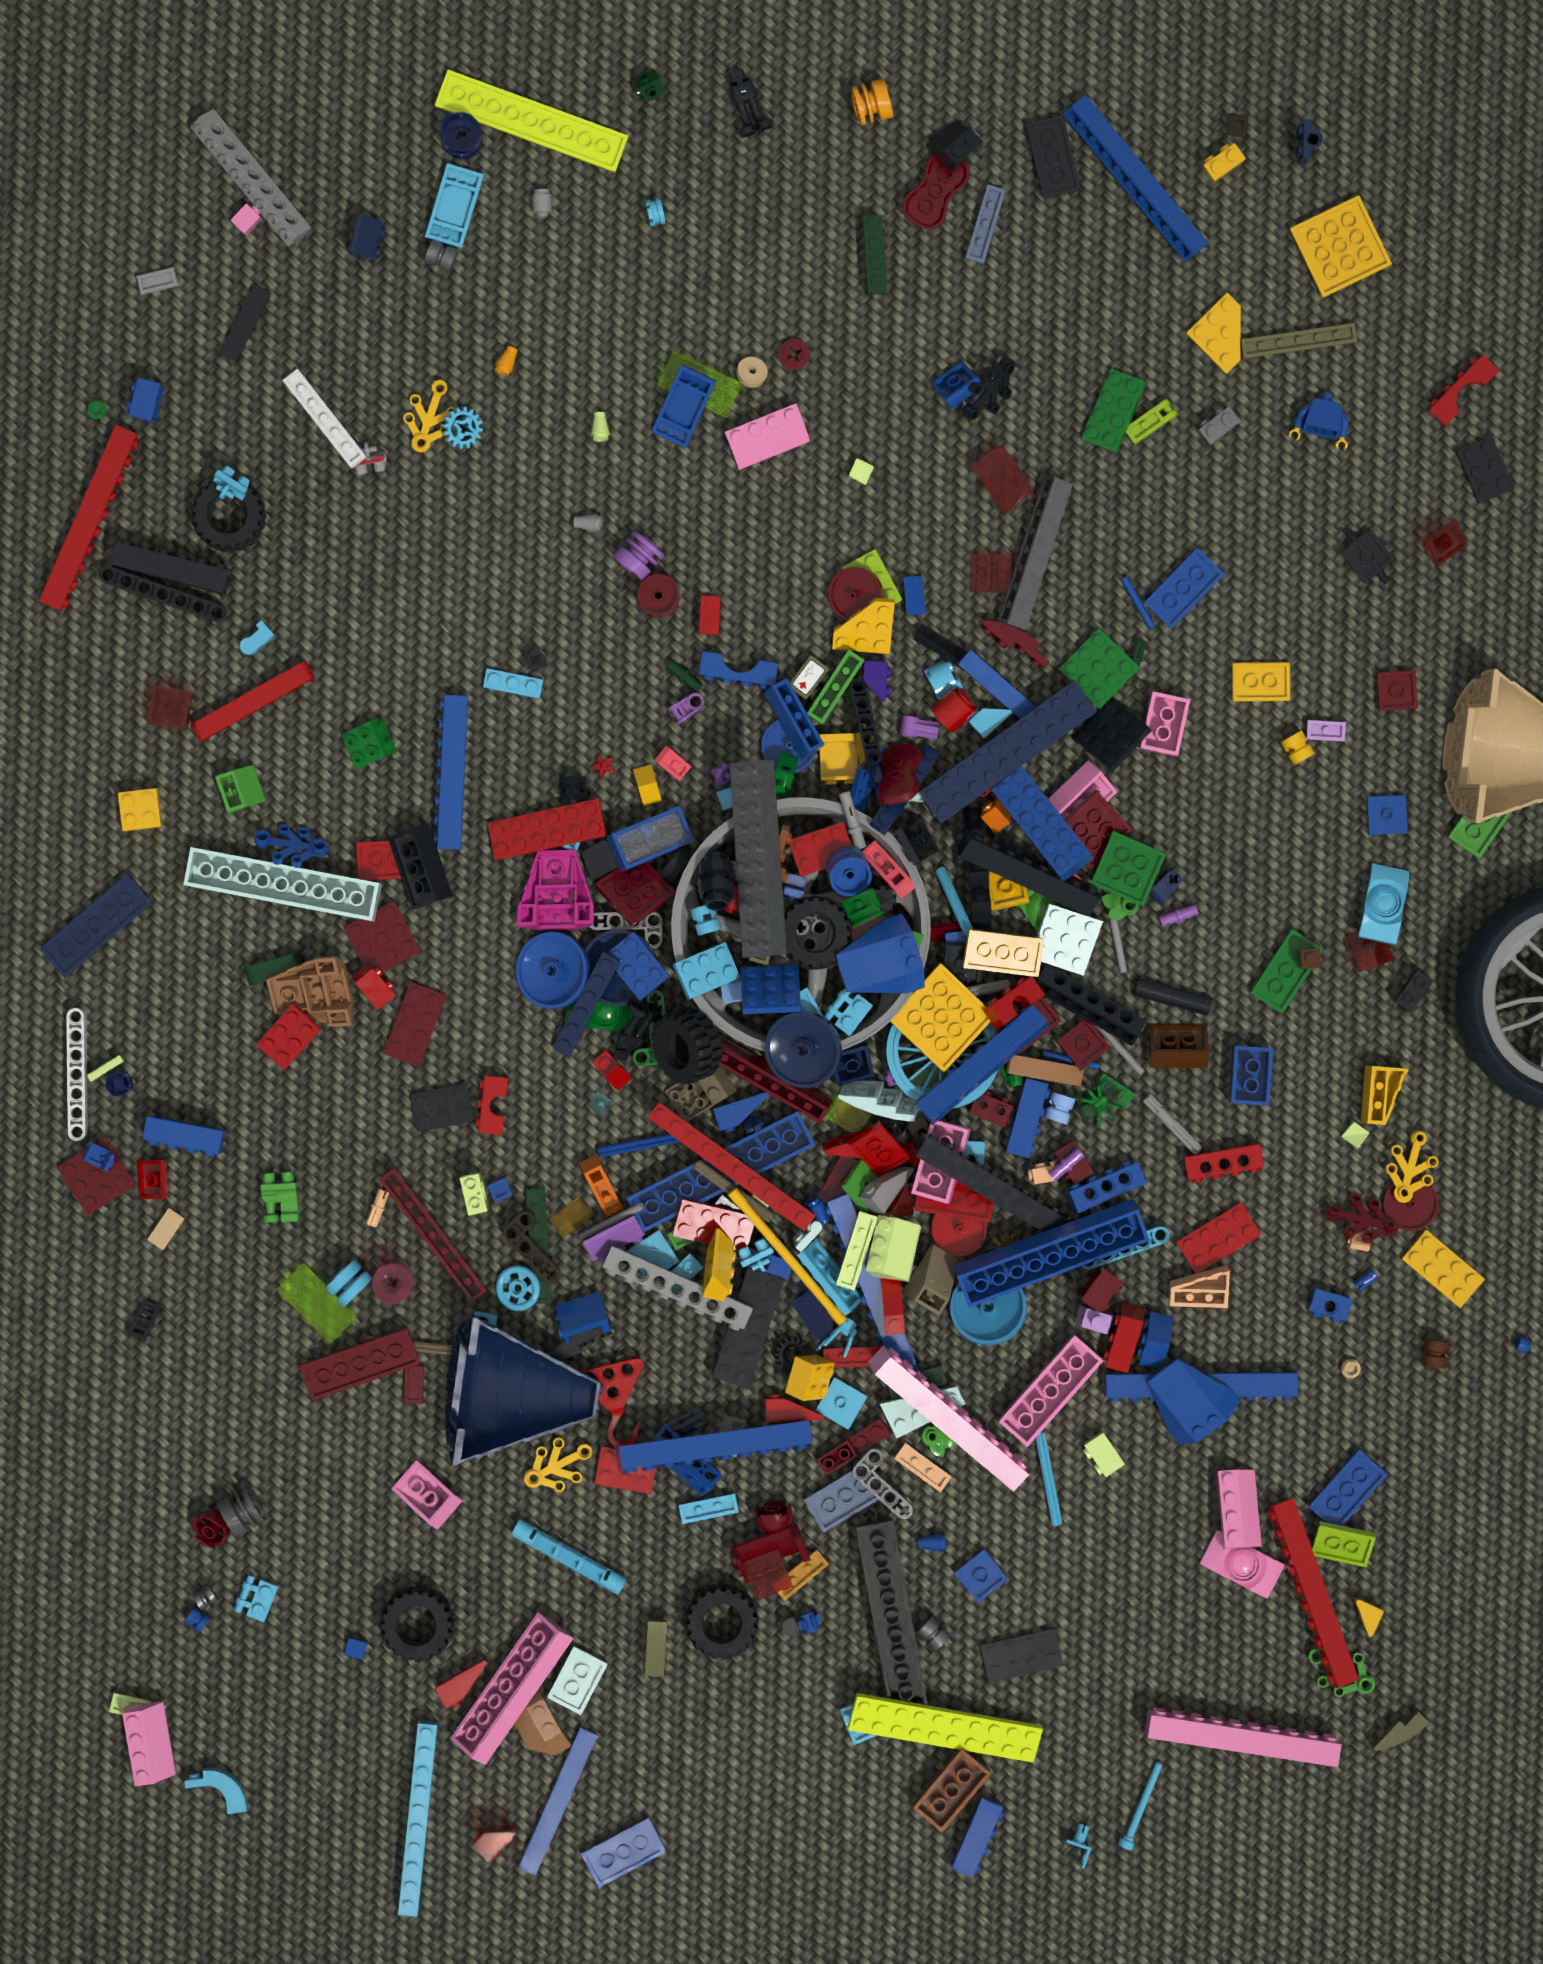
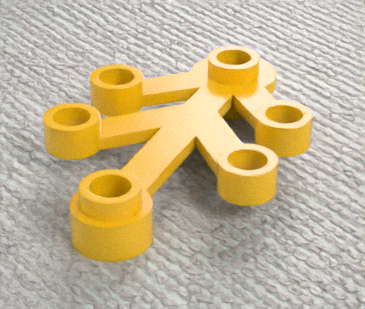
M436 380L432 384L434 394L427 414L421 404L420 396L413 394L410 397V403L415 407L423 424L421 432L415 424V416L412 413L408 412L403 416L404 422L408 424L414 436L411 445L417 452H425L429 449L431 442L441 437H447V435L441 434L443 427L428 435L430 427L443 422V417H449L448 411L454 410V407H449L445 412L435 416L441 396L445 395L448 390L447 384L442 380ZM438 385L444 387L442 392L436 390ZM414 397L419 398L417 404L412 403ZM411 415L413 420L407 422L406 416ZM422 439L425 441V444L423 446H418L417 443L419 440Z
M1414 1131L1410 1135V1142L1413 1146L1408 1163L1402 1155L1403 1149L1400 1145H1394L1390 1148V1154L1395 1157L1404 1174L1403 1181H1401L1397 1174L1398 1168L1396 1164H1387L1385 1172L1390 1176L1396 1187L1394 1189L1395 1199L1401 1203L1410 1201L1413 1192L1433 1184V1177L1431 1175H1423L1421 1180L1410 1185L1412 1177L1428 1168L1436 1167L1439 1163L1435 1156H1431L1425 1162L1415 1167L1420 1147L1427 1140L1426 1134L1423 1131ZM1417 1135L1422 1136L1421 1142L1417 1140ZM1395 1147H1397V1148L1399 1149V1153H1398V1154H1395V1153H1394V1148H1395ZM1430 1159L1435 1161L1433 1166L1429 1163ZM1390 1165L1394 1167L1392 1173L1388 1170ZM1425 1177H1428L1430 1180L1428 1184L1424 1182ZM1403 1189L1407 1192L1405 1197L1401 1195Z
M557 1437L553 1441L554 1447L548 1466L541 1470L543 1458L546 1457L548 1450L545 1446H539L536 1450L537 1456L533 1468L527 1470L524 1475L525 1484L531 1488L544 1485L554 1488L557 1492H562L565 1489L564 1481H553L545 1478L549 1474L558 1475L570 1479L574 1483H579L582 1480V1474L579 1471L571 1472L562 1469V1467L578 1459H589L592 1455L591 1446L581 1444L576 1452L557 1461L560 1450L565 1444L563 1438ZM561 1440L562 1446H556L555 1441ZM587 1448L588 1454L583 1455L581 1449ZM544 1449L545 1454L539 1455L538 1450ZM532 1474L537 1476L536 1481L530 1480ZM579 1474L580 1479L577 1481L574 1480L573 1475ZM562 1483L563 1488L557 1489L556 1484Z

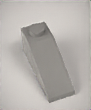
M900 1166L865 1186L859 1198L872 1213L884 1214L914 1169L912 1167Z

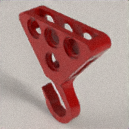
M640 1357L580 1370L585 1374L593 1373L595 1379L603 1384L602 1394H599L598 1401L612 1414L607 1436L610 1443L615 1447L633 1445L638 1437L640 1420L634 1428L631 1438L626 1442L616 1440L613 1431L644 1366V1361ZM630 1364L633 1367V1371L626 1374L622 1371V1366ZM606 1368H611L614 1371L612 1378H606L603 1375V1371ZM610 1387H616L619 1393L617 1396L611 1397L608 1395L607 1390Z

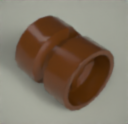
M1425 1338L1424 1350L1427 1352L1423 1354L1422 1366L1447 1369L1448 1358L1445 1354L1449 1353L1450 1342Z

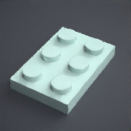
M573 1646L547 1698L581 1715L608 1663Z

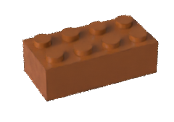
M963 1748L957 1749L912 1803V1808L939 1831L943 1832L991 1775V1771L968 1751H965Z

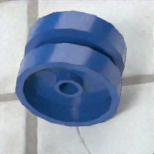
M846 846L839 848L830 854L826 862V871L831 886L837 893L843 896H855L862 893L869 886L872 873L867 858L861 850Z

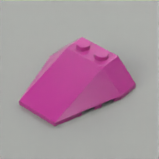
M576 850L537 852L530 871L529 880L524 888V894L518 905L517 926L538 931L579 930L594 925V904Z

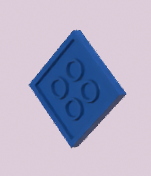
M799 966L740 967L743 1014L801 1012Z

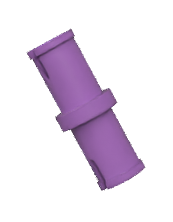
M1196 904L1182 909L1176 908L1175 911L1160 915L1159 918L1162 927L1176 922L1182 923L1185 919L1198 916L1199 912Z
M1076 1147L1066 1158H1061V1162L1049 1171L1048 1174L1057 1181L1068 1170L1071 1171L1072 1167L1085 1156Z

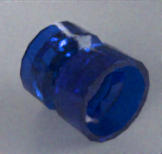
M123 1071L110 1074L105 1083L107 1091L116 1097L129 1094L134 1085L131 1075Z

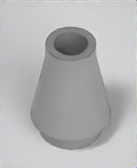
M596 513L574 517V528H581L592 532L602 530V515Z

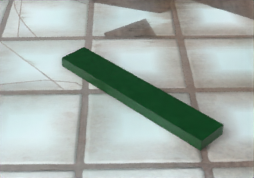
M545 1188L526 1189L527 1210L533 1212L536 1218L535 1223L528 1229V1235L549 1257ZM527 1215L528 1224H530L531 1217ZM535 1256L534 1263L538 1266L543 1265V1257ZM547 1263L541 1271L544 1272L546 1269L549 1272L548 1277L551 1279L550 1270L547 1268L550 1264ZM531 1267L540 1283V1294L535 1304L552 1303L551 1284L547 1283Z

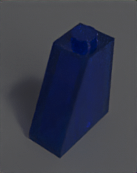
M818 1283L817 1285H818V1286L823 1290V1292L825 1293L824 1288L820 1285V1283ZM807 1290L791 1301V1304L816 1341L819 1339L824 1341L831 1336L832 1325L830 1315L810 1290Z

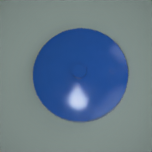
M546 932L530 939L522 948L516 963V979L521 992L531 1003L546 1009L564 1008L574 1003L582 993L590 974L589 960L581 944L573 937L559 932Z

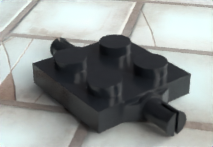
M1349 529L1345 534L1351 543L1340 554L1363 584L1376 576L1380 578L1384 585L1388 583L1391 579H1389L1384 570L1395 559L1372 529L1360 537H1357L1352 529Z

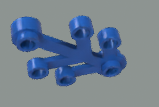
M281 824L279 826V835L287 837L289 840L271 838L269 832L265 830H259L254 835V842L260 848H264L267 845L286 847V849L272 854V862L276 865L282 864L283 858L300 850H305V852L291 857V865L295 868L301 867L302 862L310 857H323L329 852V846L326 841L315 839L309 833L307 827H300L297 837L290 830L289 825Z

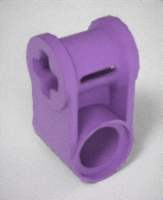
M698 693L690 694L669 707L668 711L673 713L677 719V724L680 725L704 707V697ZM695 696L701 699V704L698 707L691 705V699Z

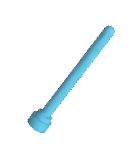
M1160 1762L1155 1763L1128 1831L1119 1840L1118 1845L1132 1851L1134 1847L1133 1837L1161 1771L1162 1764Z

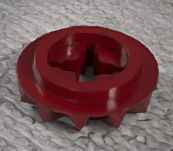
M790 339L782 344L779 350V358L786 368L796 370L803 368L808 363L810 352L808 346L803 341ZM790 347L795 352L802 350L798 354V362L795 358L787 359L791 355Z

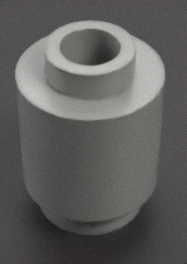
M549 189L534 190L532 208L533 214H536L537 218H547L548 214L552 213L551 194H549Z

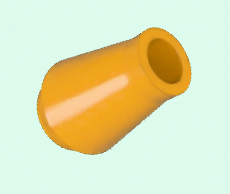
M507 346L504 353L495 363V371L501 375L509 376L513 371L518 350Z

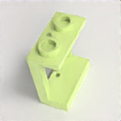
M481 1172L462 1176L460 1182L468 1216L488 1211L489 1205Z

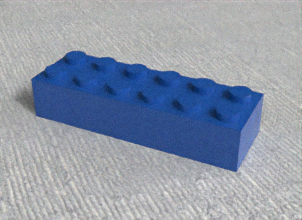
M1022 766L991 789L1063 882L1094 859L1089 850Z

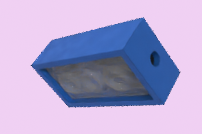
M680 806L606 837L620 872H624L695 841Z

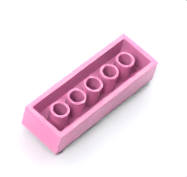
M1072 1334L997 1419L998 1422L1028 1447L1104 1360L1076 1335Z

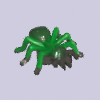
M1097 1078L1098 1097L1095 1096L1087 1084H1084L1083 1086L1092 1098L1085 1099L1073 1096V1099L1088 1103L1080 1108V1116L1085 1120H1090L1097 1113V1129H1100L1102 1110L1111 1121L1115 1120L1104 1105L1115 1109H1123V1106L1109 1103L1107 1100H1118L1123 1095L1115 1097L1120 1089L1114 1091L1117 1087L1116 1085L1108 1089L1112 1081L1105 1086V1094L1101 1095L1100 1078Z

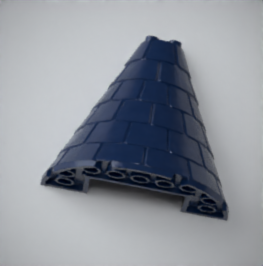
M468 1314V1316H464L461 1319L455 1333V1343L457 1346H452L446 1382V1391L448 1392L447 1395L450 1403L447 1402L445 1405V1431L447 1445H450V1448L453 1450L449 1451V1458L453 1466L596 1418V1413L600 1410L599 1394H602L603 1384L600 1381L579 1370L577 1371L559 1359L551 1357L519 1338L511 1336L474 1314Z

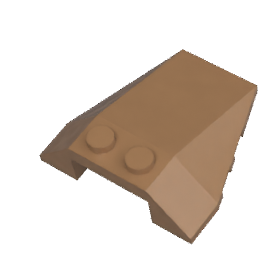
M317 957L266 979L274 1014L283 1015L291 1004L295 1003L315 1022L327 1023V1026L331 1027L352 1025V991L346 966L338 957Z

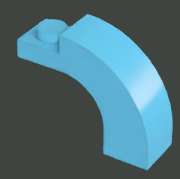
M206 1767L203 1769V1776L200 1773H194L185 1779V1789L212 1786L220 1790L225 1797L228 1814L247 1812L249 1808L247 1795L242 1784L236 1777L225 1770Z

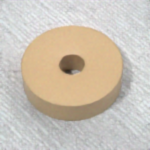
M756 357L742 359L736 369V376L740 383L751 388L762 385L768 374L765 363Z

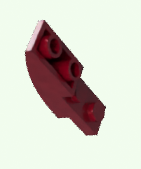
M984 620L981 623L983 626L982 630L990 637L991 635L995 636L998 639L996 642L1003 649H1006V647L1011 649L1016 644V650L1023 656L1027 654L1032 658L1030 662L1038 669L1040 667L1044 669L1050 661L1036 650L1040 643L1027 633L996 621Z
M882 1417L837 1444L816 1459V1461L827 1476L891 1435L892 1432Z

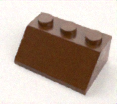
M1149 1024L1150 1068H1208L1209 1043L1207 1025Z

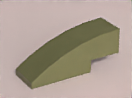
M648 1619L645 1676L664 1677L667 1620Z
M1415 1709L1403 1723L1396 1718L1371 1746L1375 1751L1399 1745L1419 1733L1430 1722Z

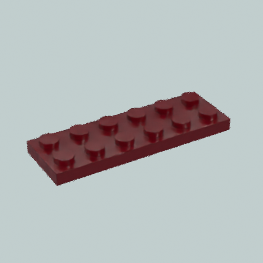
M405 1327L301 1363L299 1368L311 1399L314 1401L418 1365L421 1361L409 1329Z

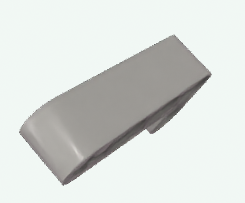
M618 912L594 913V916H598L600 920L604 919V915H608L606 920L608 927H604V923H599L598 927H594V925L589 926L593 930L645 929V940L648 943V938L652 934L658 935L660 939L657 945L650 944L652 948H658L663 940L662 917L657 912L651 913L635 927H631ZM651 915L658 916V925H649L648 918ZM612 916L620 918L621 923L619 926L613 927L610 924Z
M877 1447L869 1448L854 1464L852 1468L854 1477L899 1518L908 1519L913 1513L912 1505L874 1471L883 1461V1454ZM870 1453H879V1459L871 1461L869 1459ZM859 1466H864L867 1469L866 1473L862 1476L856 1474V1469ZM873 1479H878L881 1481V1485L874 1489L870 1486V1482ZM893 1492L895 1494L894 1500L886 1501L884 1499L885 1494ZM899 1498L901 1499L899 1501L900 1505H902L903 1507H905L906 1505L908 1506L907 1513H900V1508L897 1505H895L898 1502Z

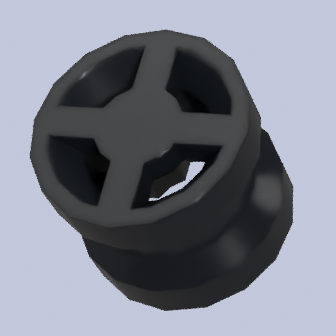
M532 651L528 654L526 662L532 670H541L546 664V658L542 652Z

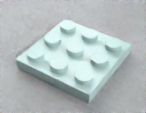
M1048 903L1036 936L1044 939L1041 962L1084 975L1103 921Z

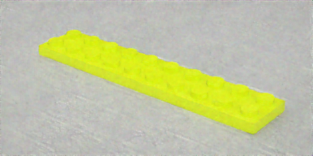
M447 70L435 103V107L614 173H616L629 137L623 133L451 70Z
M856 1693L848 1723V1730L958 1750L963 1748L965 1751L1033 1763L1043 1731L1042 1725Z

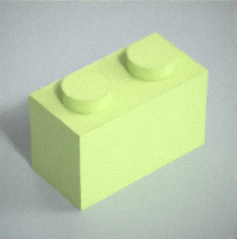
M1102 1431L1083 1443L1085 1446L1083 1451L1088 1459H1094L1096 1462L1094 1468L1099 1475L1104 1474L1107 1477L1125 1465Z

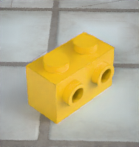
M1235 143L1231 146L1226 144L1219 150L1221 153L1216 157L1211 155L1203 161L1205 165H1203L1202 171L1212 184L1245 161V156Z

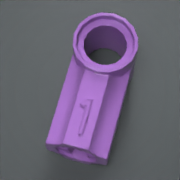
M902 715L900 735L937 739L938 722L919 720L917 717Z

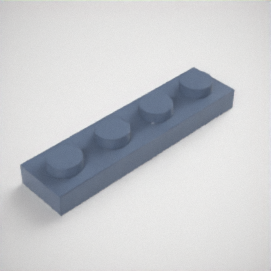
M987 184L965 259L984 265L1005 195V189Z

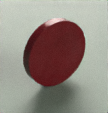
M853 566L841 570L834 576L829 586L828 596L834 612L840 618L847 621L858 610H862L869 605L873 599L884 598V591L879 578L871 570L860 566Z
M1412 1177L1410 1185L1421 1180V1177ZM1393 1182L1387 1187L1383 1196V1210L1387 1218H1392L1398 1223L1399 1229L1418 1231L1427 1227L1435 1219L1439 1209V1198L1432 1185L1424 1186L1413 1192L1412 1199L1406 1203L1398 1202L1395 1199L1394 1189L1396 1187ZM1403 1189L1401 1195L1405 1197L1407 1192Z

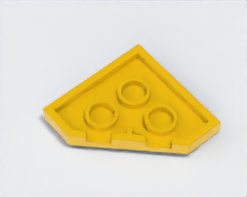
M1228 293L1186 333L1225 374L1240 361L1241 306Z
M875 598L865 608L858 610L850 616L849 620L834 628L832 649L890 654L895 599Z

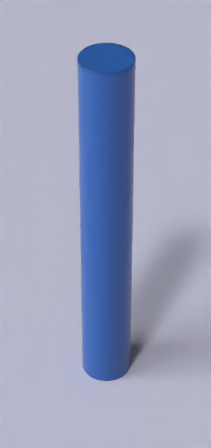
M1129 578L1121 579L1148 629H1152L1156 625Z
M1043 1050L1042 1058L1074 1065L1067 1055ZM1093 1061L1087 1067L1098 1070L1100 1062Z

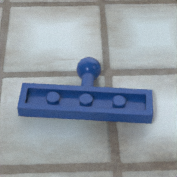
M859 761L850 794L855 809L865 814L871 789L874 790L876 796L879 784L874 781L878 766L874 771L868 772L861 768Z

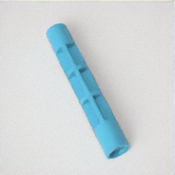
M522 1519L518 1520L511 1533L512 1537L539 1550L617 1595L627 1580L626 1577L547 1535Z

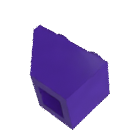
M864 661L863 680L881 702H885L886 697L889 698L890 686H886L887 678L891 676V667H887L888 662Z

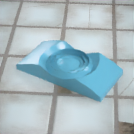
M447 163L425 238L434 239L458 248L463 247L484 174Z
M1374 863L1371 864L1358 937L1396 945L1402 922L1410 871Z

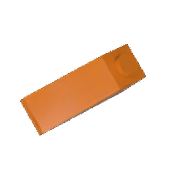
M597 1154L580 1162L581 1169L606 1218L623 1210V1206Z

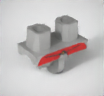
M364 442L365 448L360 449L367 458L355 466L357 475L366 474L368 472L366 464L374 463L375 472L385 471L386 451L377 452L376 446L369 447L368 442Z

